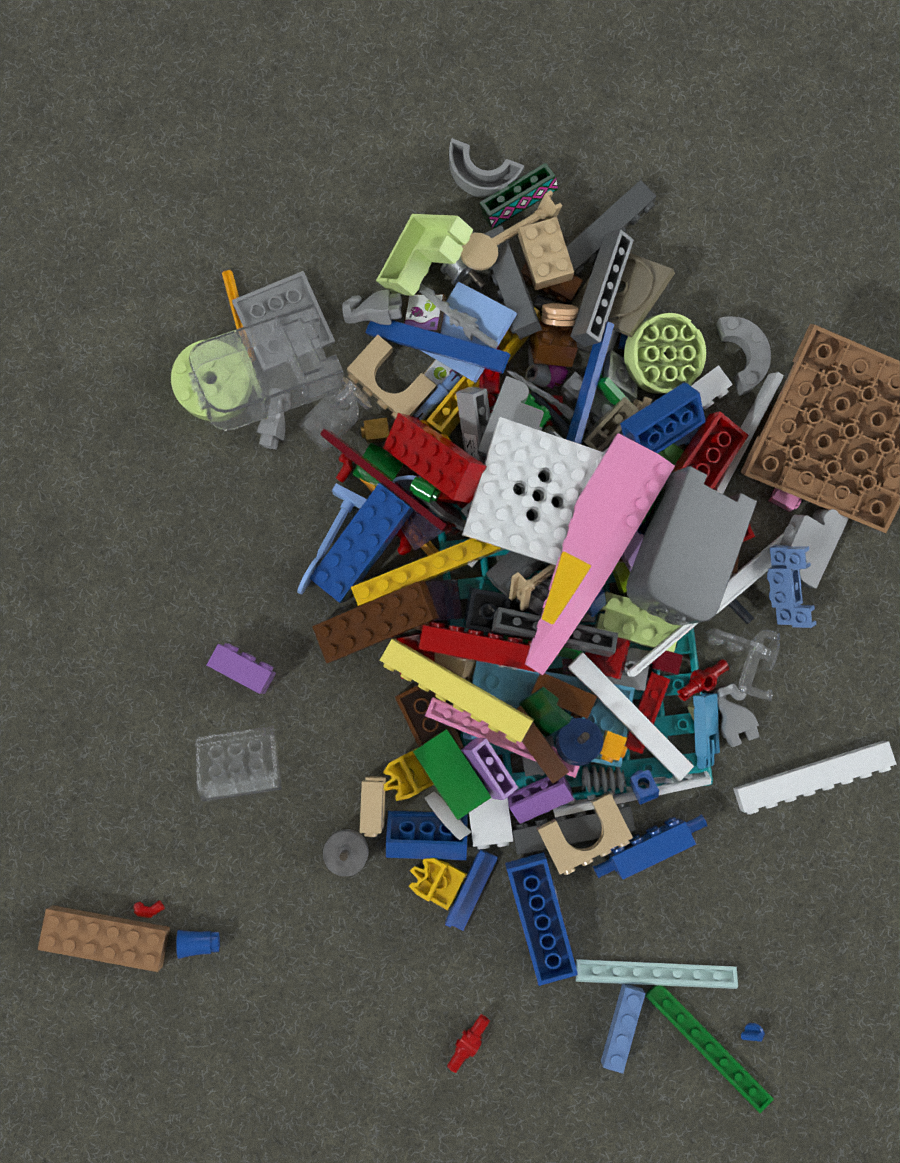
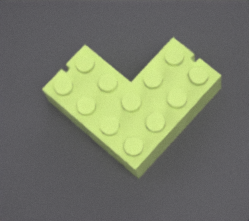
M412 214L376 281L394 294L400 293L414 296L419 290L420 284L428 273L432 262L455 264L459 260L463 250L462 246L466 245L470 240L473 229L459 216Z
M605 592L607 604L600 610L602 612L605 611V613L598 614L594 628L616 632L619 638L654 649L680 626L669 624L663 619L647 613V611L633 604L627 597ZM677 641L666 651L674 652Z

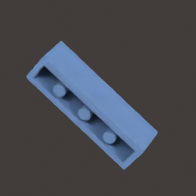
M622 984L601 1058L603 1068L619 1073L624 1072L645 996L644 990L640 987Z

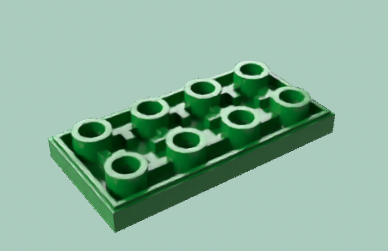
M447 729L413 751L457 820L492 798Z

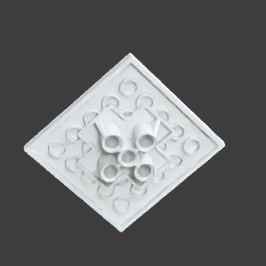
M499 417L484 465L487 467L482 473L475 491L462 535L556 566L558 557L561 556L563 541L567 537L570 519L573 518L575 503L605 453ZM539 472H543L546 475L545 482L540 481L538 477ZM514 485L521 487L520 495L514 493ZM534 491L540 494L539 501L533 499L532 494ZM553 497L559 500L558 508L553 507L551 503ZM528 510H531L535 515L533 521L528 520L526 516Z

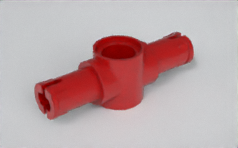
M721 659L711 668L694 670L689 684L677 691L680 699L686 701L692 695L703 690H713L717 684L718 677L729 670L728 663Z
M480 1014L474 1025L467 1031L464 1030L461 1039L456 1041V1052L447 1064V1067L452 1072L457 1073L465 1059H468L470 1056L474 1057L482 1043L481 1035L490 1022L486 1016Z

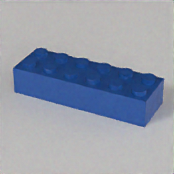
M379 483L309 579L339 603L347 602L353 594L351 587L361 583L414 509L383 484Z
M544 852L505 863L538 985L578 975Z

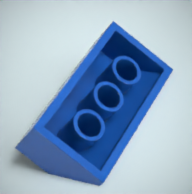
M686 382L682 383L620 423L623 436L658 454L706 422L700 392Z
M388 811L386 858L466 860L467 836L459 840L443 824L435 812ZM467 815L459 820L467 827Z

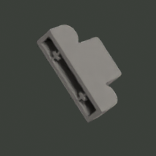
M506 376L477 454L484 457L487 456L499 417L542 431L543 428L539 426L544 412L524 404L528 398L529 389L522 381Z
M818 509L814 512L812 518L807 515H793L785 529L780 545L809 546V551L805 552L806 562H810L811 566L807 569H800L801 585L804 587L817 588L849 519L838 514L837 510Z

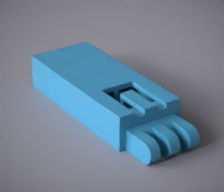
M703 693L693 696L695 707V754L699 769L709 767L710 761L711 766H713L714 754L720 753L717 693Z

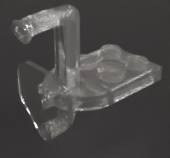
M348 378L341 379L344 388L340 392H333L325 396L298 423L323 453L333 446L321 436L320 433L324 428L341 438L356 423L359 415L358 404L365 409L372 408L366 393Z
M714 628L705 630L703 638L708 639L707 643L716 646L724 644L727 645L726 649L734 652H748L738 685L739 690L745 694L772 701L771 689L768 691L752 687V683L760 659L764 660L762 671H771L773 669L780 649V633L765 629L760 631L751 641ZM765 638L772 640L768 648L763 645Z

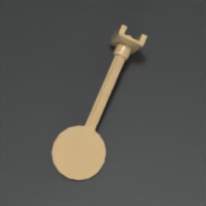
M549 191L544 195L534 214L494 238H490L483 233H472L468 243L462 246L463 250L460 257L463 263L474 270L489 269L497 260V246L518 234L520 227L557 217L562 204L555 205L551 200L553 192Z
M549 565L530 580H526L519 572L514 574L511 578L509 599L512 601L517 598L521 602L520 610L522 612L529 607L531 592L537 585L554 573L556 566Z

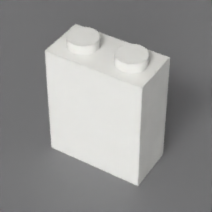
M490 798L469 812L473 847L477 846L478 849L490 848L489 845L491 844L503 847L508 846L509 842H513L508 798L505 800Z

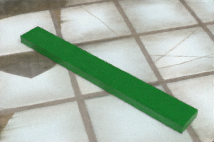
M653 985L645 993V997L759 1113L774 1100L663 985Z

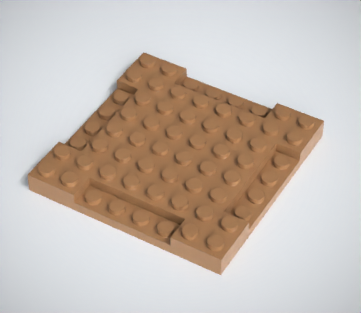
M810 324L792 361L794 365L760 437L757 436L741 473L828 510H837L840 515L887 533L900 507V361L817 325Z

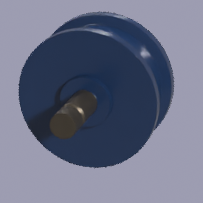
M584 718L572 719L569 724L562 727L557 733L555 740L556 750L560 758L566 763L573 766H583L590 763L600 754L603 747V736L599 727L592 721Z

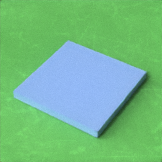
M460 282L456 284L446 301L452 310L457 309L460 313H467L468 316L476 318L477 321L475 323L479 325V331H482L492 340L498 342V345L517 315L515 311ZM442 311L439 314L437 330H429L489 347L476 338V336H473L472 341L469 340L464 334L463 327H456L455 324L450 325V317ZM422 351L475 383L485 369Z

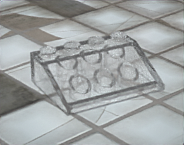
M274 726L195 738L197 793L202 802L282 790Z

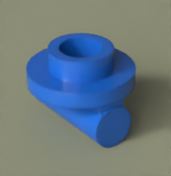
M748 1023L745 1026V1031L741 1033L742 1040L761 1042L765 1036L762 1027L756 1023Z

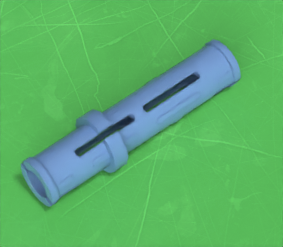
M451 371L442 384L439 383L437 385L438 388L413 414L417 418L423 413L419 418L420 421L425 420L461 379L457 376L452 381L456 375L454 371Z

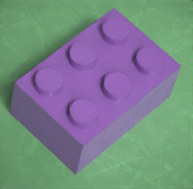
M218 644L207 666L259 694H265L276 672L272 671L274 667L265 662H255L256 657L248 653H238L239 648L232 644Z

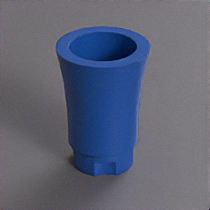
M177 931L178 959L211 954V952H219L220 950L219 932Z

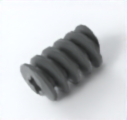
M584 766L582 769V790L586 786L588 792H591L592 786H594L596 792H599L600 787H603L604 792H607L608 787H611L612 792L615 793L616 787H619L620 792L623 793L624 771L622 770L621 773L620 768L616 767L613 773L612 768L608 767L605 772L603 767H599L597 772L596 768L592 766L589 772L588 768Z

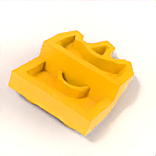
M414 750L391 761L384 770V773L390 775L392 779L384 784L383 790L396 789V801L408 799L434 785L413 753Z
M435 858L423 859L424 869L414 866L409 870L418 880L417 883L412 882L409 887L416 895L426 901H432L447 911L450 910L467 873Z

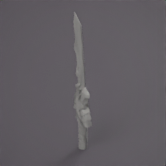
M422 283L420 284L418 291L450 317V325L455 324L456 327H463L465 336L471 341L473 336H476V338L491 348L495 349L498 346V342L492 340L482 331H479V325L475 323L477 321L476 318L468 316L467 313H460L457 309L452 310L448 302L441 301L435 296L434 290L424 286Z
M507 371L514 378L525 383L529 389L544 397L550 404H554L567 419L572 420L574 410L568 405L559 403L553 396L542 391L533 383L528 382L516 372ZM589 418L585 427L586 430L593 426Z

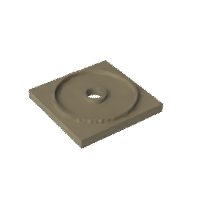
M629 253L620 284H625L626 287L622 292L616 293L607 322L614 324L613 330L629 337L634 335L674 276L675 272L672 268ZM590 277L571 305L580 309Z

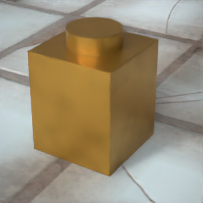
M387 418L365 420L364 427H361L362 439L366 438L367 443L386 441L389 435Z

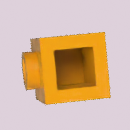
M605 730L603 747L600 752L602 755L601 759L612 763L613 760L619 761L620 757L623 758L627 747L624 746L627 738Z

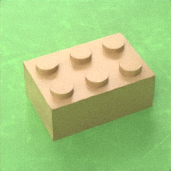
M557 217L520 227L518 238L534 289L539 290L572 280L574 270Z

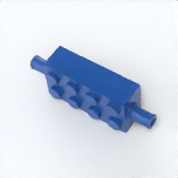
M699 815L688 822L672 817L665 820V825L659 828L656 825L647 829V833L642 836L639 834L632 836L633 838L629 840L630 843L620 848L616 846L611 849L612 852L608 854L609 860L593 866L597 877L600 878L615 870L622 879H625L696 845L692 833L707 827L704 817Z

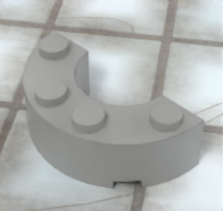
M451 139L449 147L450 171L455 182L465 192L476 197L488 198L522 177L524 165L508 159L497 169L490 171L481 170L470 160V145Z
M735 316L722 317L715 324L721 342L729 341L736 343L743 349L746 355L745 369L733 378L738 394L742 396L751 391L765 377L771 361L770 345L763 331L751 321Z

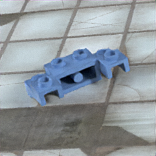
M774 545L770 547L772 567L768 569L767 579L770 583L769 599L772 607H776L778 625H792V627L812 628L816 625V621H812L811 611L815 609V606L800 605L803 603L800 569H807L811 566L810 562H806L805 552L809 551V546Z

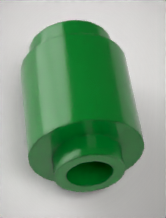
M416 476L410 485V491L413 492V495L428 503L436 502L441 494L438 488L423 477Z

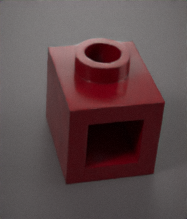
M665 651L651 663L653 664L652 669L678 675L683 655Z

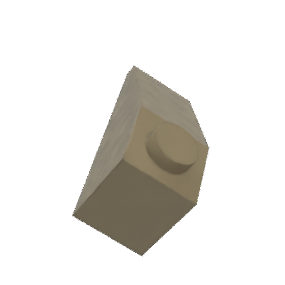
M623 397L587 431L582 438L583 441L590 448L602 451L622 430L620 423L640 410L626 397Z

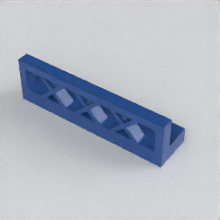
M479 849L445 920L446 926L450 928L454 926L462 931L464 930L498 859L497 856Z

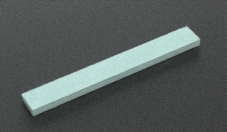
M576 959L578 973L576 975V982L738 988L737 967Z

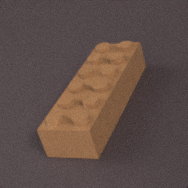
M52 905L45 911L38 950L158 972L163 967L170 927Z

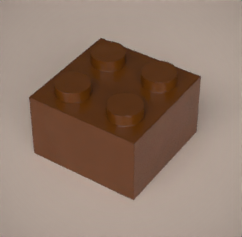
M539 321L542 330L531 334L529 337L534 364L572 367L578 349L576 340L570 337L573 327L548 325Z

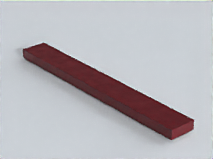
M325 428L320 434L324 439L441 531H447L451 525L440 519L430 508L336 434Z

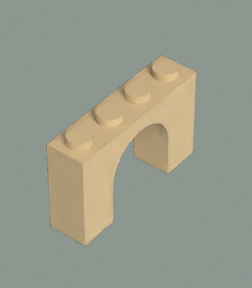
M377 335L347 368L349 374L347 377L354 384L360 383L363 386L362 390L369 397L372 395L378 399L377 404L384 410L388 408L393 412L391 416L396 419L398 413L413 416L436 390V385L421 373L403 392L392 394L383 391L377 385L375 376L378 368L393 352V348Z
M366 776V779L362 781L360 833H364L366 837H377V834L381 833L384 827L386 791L383 788L386 783V777Z
M607 792L591 800L600 819L602 830L598 841L588 848H576L568 844L555 819L537 827L559 874L564 873V875H568L575 871L574 867L580 864L582 866L588 865L594 861V857L598 855L601 857L606 856L612 852V848L616 846L620 848L630 843L629 840L633 837L611 793Z

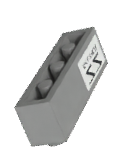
M468 387L456 392L464 450L484 464L486 457L477 454L491 417L487 389Z

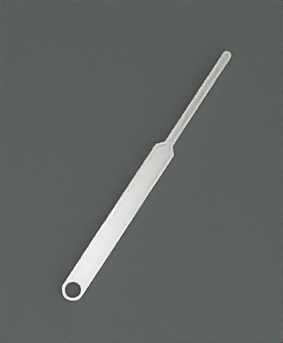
M784 533L738 570V574L730 577L717 613L772 567L770 547L780 545ZM698 623L681 625L627 671L628 676L635 677Z

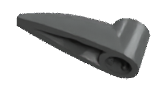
M529 345V367L526 370L525 378L528 382L540 387H546L551 381L549 366L534 364Z

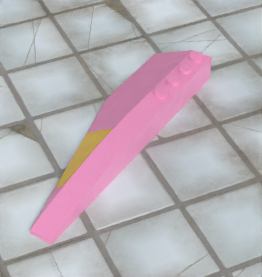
M619 433L615 436L575 503L573 518L570 519L567 537L563 541L561 556L558 557L548 589L550 591L547 600L544 602V610L536 627L538 629L535 638L532 640L525 665L541 675L548 669L595 600L675 467L659 454Z

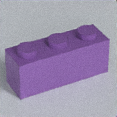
M475 738L461 749L493 799L505 800L518 789V786L486 738Z
M565 776L555 783H552L548 777L514 791L507 797L509 808L519 824L574 800L571 786Z

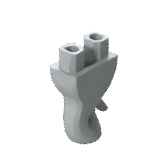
M389 289L372 294L359 307L357 306L362 301L359 295L352 296L343 302L344 320L350 324L361 321H373L381 325H391L392 319H399L402 316L401 294H390Z
M271 388L269 406L257 430V433L261 434L259 444L265 448L277 450L279 440H284V411H288L290 406V392Z
M734 683L715 689L713 693H717L718 710L722 715L720 731L730 747L742 744L738 735L742 732H745L749 741L758 738L757 726L759 724L754 714L747 708L726 700V695L728 694L736 700H743L747 693L746 686L741 688V692Z

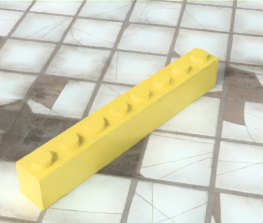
M391 639L380 659L384 663L383 666L393 672L394 670L402 673L400 676L410 682L412 680L419 683V688L427 692L429 690L435 692V697L444 702L446 700L452 702L455 709L471 713L470 717L478 722L483 720L489 724L488 728L497 733L501 731L507 734L506 738L514 743L517 741L522 742L534 721L530 716L518 711L511 705L397 639Z

